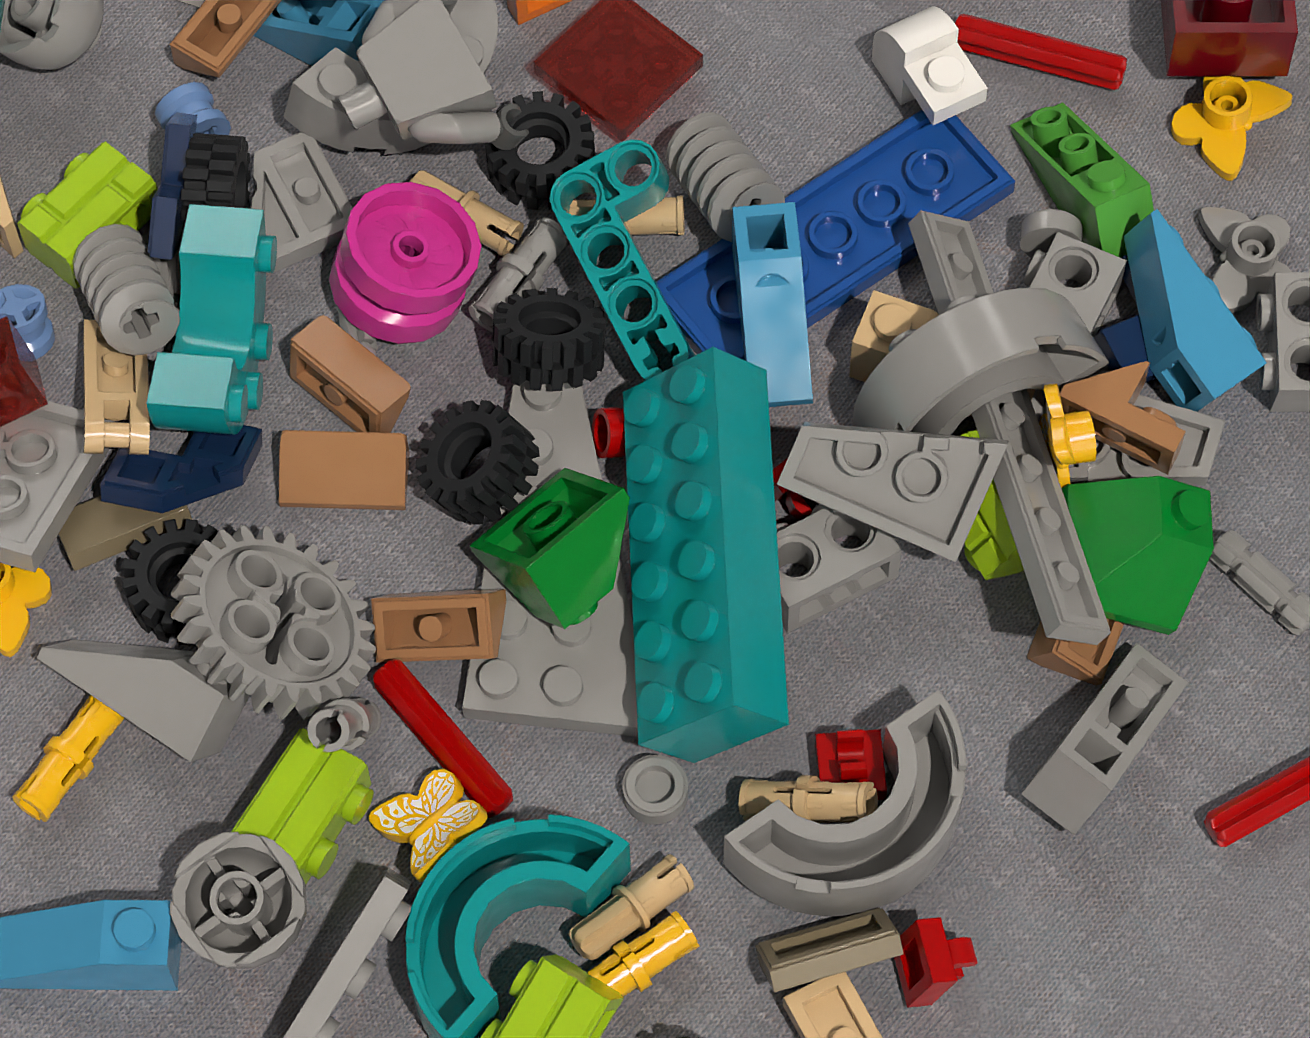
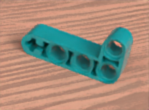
M630 139L614 145L562 174L556 179L551 188L550 203L635 369L646 381L662 373L660 361L650 346V342L656 341L659 338L672 357L673 366L694 357L695 354L625 223L661 202L668 192L670 180L667 169L652 146L641 140ZM637 164L652 166L648 179L642 184L636 186L623 184L624 176L632 166ZM584 193L597 195L593 209L587 214L581 216L569 214L570 205L578 195ZM611 245L624 247V256L615 267L608 269L597 267V258L603 249ZM642 297L652 300V309L646 318L638 322L624 320L625 309L634 299Z

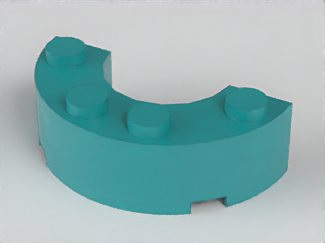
M189 204L179 250L181 269L180 323L177 328L172 353L157 352L146 404L150 419L158 429L235 435L242 429L249 409L259 410L262 403L263 374L257 372L259 360L269 361L272 352L273 328L271 323H264L266 273H274L277 238L276 236L266 235L263 209Z
M549 814L548 819L514 822V818L496 822L476 831L452 847L436 863L419 888L411 907L405 935L408 978L418 1016L429 1038H481L493 1020L496 1018L501 1020L497 993L480 974L479 970L481 950L493 929L513 913L539 905L567 908L586 918L601 906L612 893L613 888L619 885L631 871L630 843L600 825L583 819Z

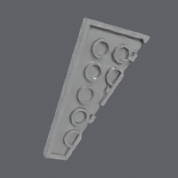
M527 380L520 386L513 384L509 414L531 432L535 438L532 442L539 447L540 454L539 457L532 459L539 465L537 476H526L525 478L533 487L527 496L518 491L513 498L521 504L564 468L602 480L582 386L573 389L567 382L563 383V391H551V384H542L539 391L530 389V381ZM505 506L500 507L501 519L511 512ZM498 519V520H496V521H494V522L491 521V527H490V528H492V527H493L496 523H498L501 519ZM620 560L618 561L614 589L597 602L598 607L590 617L578 624L570 625L566 629L535 617L484 566L481 590L505 589L506 607L498 657L492 659H470L462 706L463 717L638 737L633 620Z

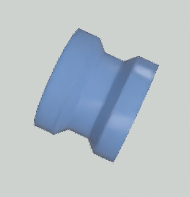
M191 82L171 90L161 99L155 110L156 119L164 130L166 124L176 112L197 115L196 133L229 135L231 130L230 122L225 114L219 109L213 108V95L203 83Z
M15 284L0 289V357L6 361L13 363L34 361L44 356L53 346L55 341L54 328L51 320L47 317L48 310L45 297L39 289L23 284Z

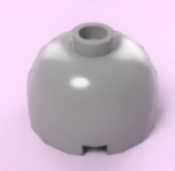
M5 0L0 30V53L16 63L32 69H60L76 61L85 52L91 50L100 38L104 0Z
M238 832L218 834L199 843L180 862L174 876L176 882L172 889L170 915L180 938L203 960L227 969L258 968L281 957L297 940L307 915L306 884L294 859L274 840L264 836L258 837L253 834H239Z

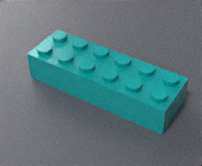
M711 347L623 392L627 494L630 497L628 521L638 745L692 763L789 725L767 370L715 347Z

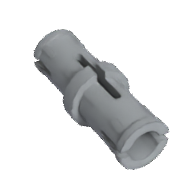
M547 217L539 218L535 222L533 229L514 253H507L499 260L496 266L498 273L477 300L469 306L470 315L480 326L493 332V315L501 301L508 303V296L515 293L525 298V290L536 289L537 292L540 290L544 282L543 274L561 251L570 244L559 223Z
M365 698L334 700L326 705L323 710L312 716L307 728L308 737L316 748L325 744L324 752H334L339 749L345 751L354 750L363 745L367 739L375 735L379 730L382 721L379 708L373 702L364 705Z

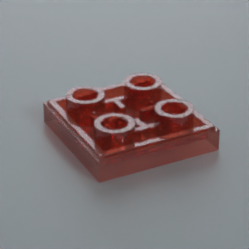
M600 0L533 63L534 73L570 102L573 100L580 105L584 113L623 142L703 67V54L633 0Z

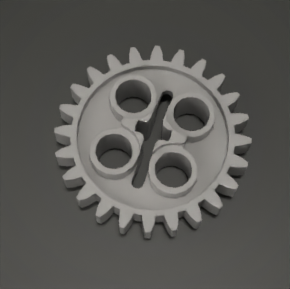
M241 525L233 536L225 530H220L211 542L204 540L177 574L180 581L171 591V596L180 602L172 611L171 618L186 623V626L177 636L178 641L196 644L198 647L189 660L191 664L209 663L213 670L207 682L210 685L219 683L224 679L231 684L229 699L234 702L245 692L251 695L253 711L259 713L268 702H271L279 719H285L294 707L303 719H309L317 708L323 710L326 705L334 700L349 698L359 686L360 681L370 671L371 667L367 661L376 651V647L368 642L367 639L375 630V625L359 619L369 607L368 603L362 600L350 599L348 595L356 585V582L354 580L338 581L333 576L339 565L336 560L324 565L316 561L318 546L312 544L305 552H302L296 548L295 535L290 532L281 543L276 542L269 526H264L256 538H254L246 525ZM282 595V598H281V599L279 600V602L275 605V602H276V601L279 599V597ZM272 638H274V640L267 647L268 643L272 640Z

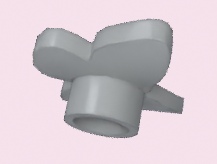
M1216 207L1202 208L1199 214L1200 224L1211 242L1222 252L1220 259L1223 264L1217 270L1212 281L1217 286L1221 299L1232 314L1243 311L1251 305L1254 297L1258 298L1259 294L1267 293L1275 272H1292L1287 265L1278 261V254L1284 250L1290 238V226L1285 219L1278 215L1266 214L1250 220L1246 214L1236 210Z

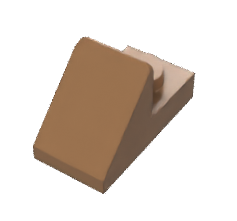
M1140 362L1063 386L1060 397L1064 414L1088 410L1092 418L1095 438L1168 475L1179 455L1186 431L1177 427L1176 422L1168 414L1156 408L1144 407L1140 409L1134 406L1145 384L1150 362Z

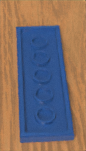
M920 110L785 198V203L795 202L807 328L919 255L908 223L920 210L971 221L1014 192L1015 180L956 115L932 125L924 111ZM721 239L658 280L657 284L690 347L696 354L715 347L745 360L732 242Z

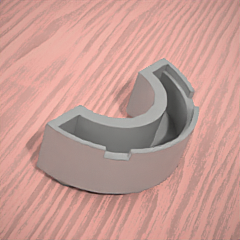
M458 0L450 16L485 75L495 50L498 35V15L495 0ZM336 47L292 82L283 117L295 128L323 144L352 153L355 147L384 149V155L411 151L430 144L422 143L416 138L403 140L388 114L379 117L358 130L354 129L338 97L362 85L368 79L361 68L360 62Z
M1016 288L990 293L978 298L974 295H964L952 301L942 314L920 328L907 330L892 340L888 348L889 353L869 375L857 397L853 412V426L951 435L966 417L982 405L1004 394L1023 389L1044 390V385L1055 383L1058 384L1060 393L1065 384L1082 380L1109 362L1071 302L1054 291L1046 288Z
M937 690L886 725L883 757L893 775L894 786L890 796L872 814L849 824H820L797 816L778 799L724 836L723 864L742 884L760 897L792 911L820 916H846L883 907L903 897L922 883L942 860L952 842L958 825L965 788L967 764L962 732L955 714L940 690Z

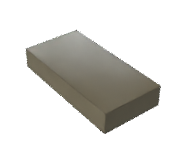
M101 496L75 506L58 535L73 570L76 571L128 550L135 539L141 544L147 542L144 531L154 526L160 536L167 533L164 521L175 519L177 527L180 529L186 526V519H192L187 505L165 513H158L101 501Z
M880 907L759 942L758 945H755L760 967L774 992L904 954L899 932L883 908L880 909Z

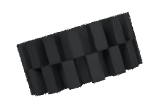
M543 91L532 92L533 102L526 104L522 94L512 98V102L517 104L522 112L513 121L507 123L512 129L517 131L527 129L529 134L511 150L499 149L491 142L485 143L487 169L490 179H494V188L501 195L507 190L509 202L518 206L522 197H526L527 209L538 210L539 200L547 199L548 209L550 210L552 209L550 193L556 179L568 170L595 156L594 131H592L591 120L588 115L581 116V106L572 100L564 108L563 95L553 93L551 102H544ZM504 104L496 110V114L505 106ZM540 137L554 139L560 142L564 148L561 157L546 164L525 162L517 154L521 144L530 139Z
M194 133L193 137L190 138L189 149H187L185 156L187 165L186 168H183L184 189H181V200H184L181 210V220H184L183 232L189 204L235 208L247 207L250 197V191H248V183L250 182V170H248L250 153H247L248 142L245 141L246 137Z
M547 288L546 295H539L536 289L525 290V298H522L517 293L508 296V303L501 301L493 315V366H498L497 372L502 377L511 375V383L520 386L527 380L530 381V389L539 391L542 384H551V391H563V383L568 382L574 389L583 385V378L591 382L597 378V371L602 372L604 367L606 318H604V311L601 306L594 308L595 301L589 297L578 301V293L570 290L567 291L565 296L557 295L558 288Z
M473 400L463 402L462 414L452 407L445 412L448 422L444 426L438 421L432 424L429 429L436 434L432 441L422 439L419 449L427 454V457L416 458V469L422 473L417 477L419 485L426 490L425 493L455 518L464 523L469 520L474 525L483 524L484 516L492 522L501 519L500 507L505 506L509 511H512L520 505L513 497L518 491L526 496L528 495L533 486L525 478L526 476H537L539 465L532 459L539 457L540 454L539 447L532 442L535 438L531 432L499 405L495 406L491 401L481 400L480 405H477ZM491 446L489 456L482 467L471 476L464 478L467 467L472 459L479 452Z
M175 519L164 521L167 533L160 536L154 526L144 531L147 543L143 545L135 539L129 547L133 559L124 558L122 570L125 578L121 579L134 618H138L139 624L144 631L149 634L154 629L157 639L166 643L169 642L171 634H175L177 637L186 626V623L171 618L172 611L180 601L170 600L161 594L158 588L160 578L169 568L186 563L204 540L211 542L218 533L217 529L207 524L203 532L200 531L198 520L186 519L185 530H178ZM178 641L179 645H189L188 643Z

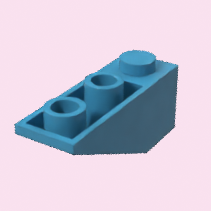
M795 202L732 207V251L744 359L767 370L769 407L812 404L813 393L802 257Z
M1158 209L1150 213L1124 235L1148 362H1150L1149 367L1176 406L1198 412L1267 364L1258 351L1252 335L1238 323L1221 299L1215 283L1204 275L1184 247L1183 240L1178 231L1167 223Z

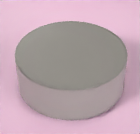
M1044 209L1033 212L1025 217L1021 223V250L1031 258H1033L1037 250L1047 253L1057 232L1082 242V223L1077 217L1063 210Z
M662 755L642 757L629 766L623 777L624 804L629 813L637 820L647 824H664L675 819L684 810L688 800V780L683 768L673 759Z

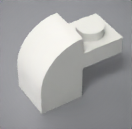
M935 6L877 31L874 35L872 62L899 104L903 105L916 99L932 125L985 102L988 89L957 43L959 28L943 10Z

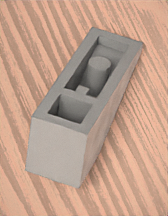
M73 639L42 647L37 656L38 660L189 762L222 751L250 696L244 692L233 702L229 699L231 684L225 679L210 685L207 680L213 668L209 663L191 664L189 660L195 651Z
M1136 643L1050 754L1021 795L1075 835L1112 791L1188 682Z

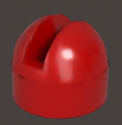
M598 408L594 414L592 436L596 454L599 458H620L626 456L624 409Z

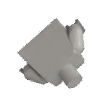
M384 0L379 5L362 35V46L356 52L368 81L338 97L345 114L355 130L388 114L403 140L416 138L422 143L475 144L491 142L499 149L511 150L529 134L527 129L517 131L512 129L507 123L513 121L522 112L517 104H507L497 114L490 111L497 107L493 89L450 16L458 0Z

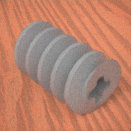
M715 112L700 113L684 122L670 139L666 152L668 169L720 238L732 242V207L785 203L784 193L774 183V180L764 170V167L756 157L753 156V153L746 144L742 142L740 136L732 129V126L724 116Z
M112 224L100 227L87 235L77 247L73 258L74 276L80 284L81 291L86 297L87 303L108 345L120 353L134 356L151 354L164 347L175 335L179 326V309L174 306V299L153 257H150L146 243L139 231L128 225Z

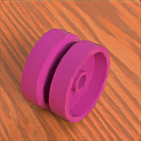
M414 182L388 183L365 193L350 211L343 237L338 244L333 258L329 283L335 304L347 320L373 338L397 344L424 342L445 331L458 314L465 298L466 289L471 284L478 267L481 242L475 222L459 202L437 188Z

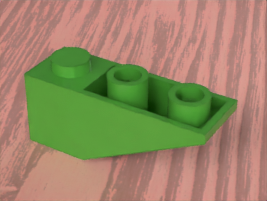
M1064 103L1041 108L1034 112L1032 116L1011 124V133L1058 210L1069 212L1081 221L1083 227L1082 242L1120 258L1127 255L1124 235L1154 211L1150 183Z

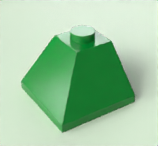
M564 468L469 547L475 556L535 617L566 629L568 626L578 624L590 617L598 607L597 602L614 589L630 497L623 487Z
M1162 476L1068 484L1061 488L1106 618L1167 635L1175 632L1214 550L1210 491Z

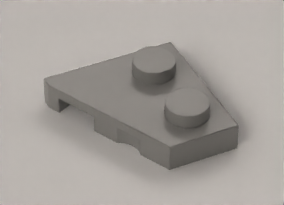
M299 132L255 151L253 166L255 188L251 209L264 210L266 235L276 236L277 260L274 273L338 245L343 237L344 228L353 207L316 139L303 132Z

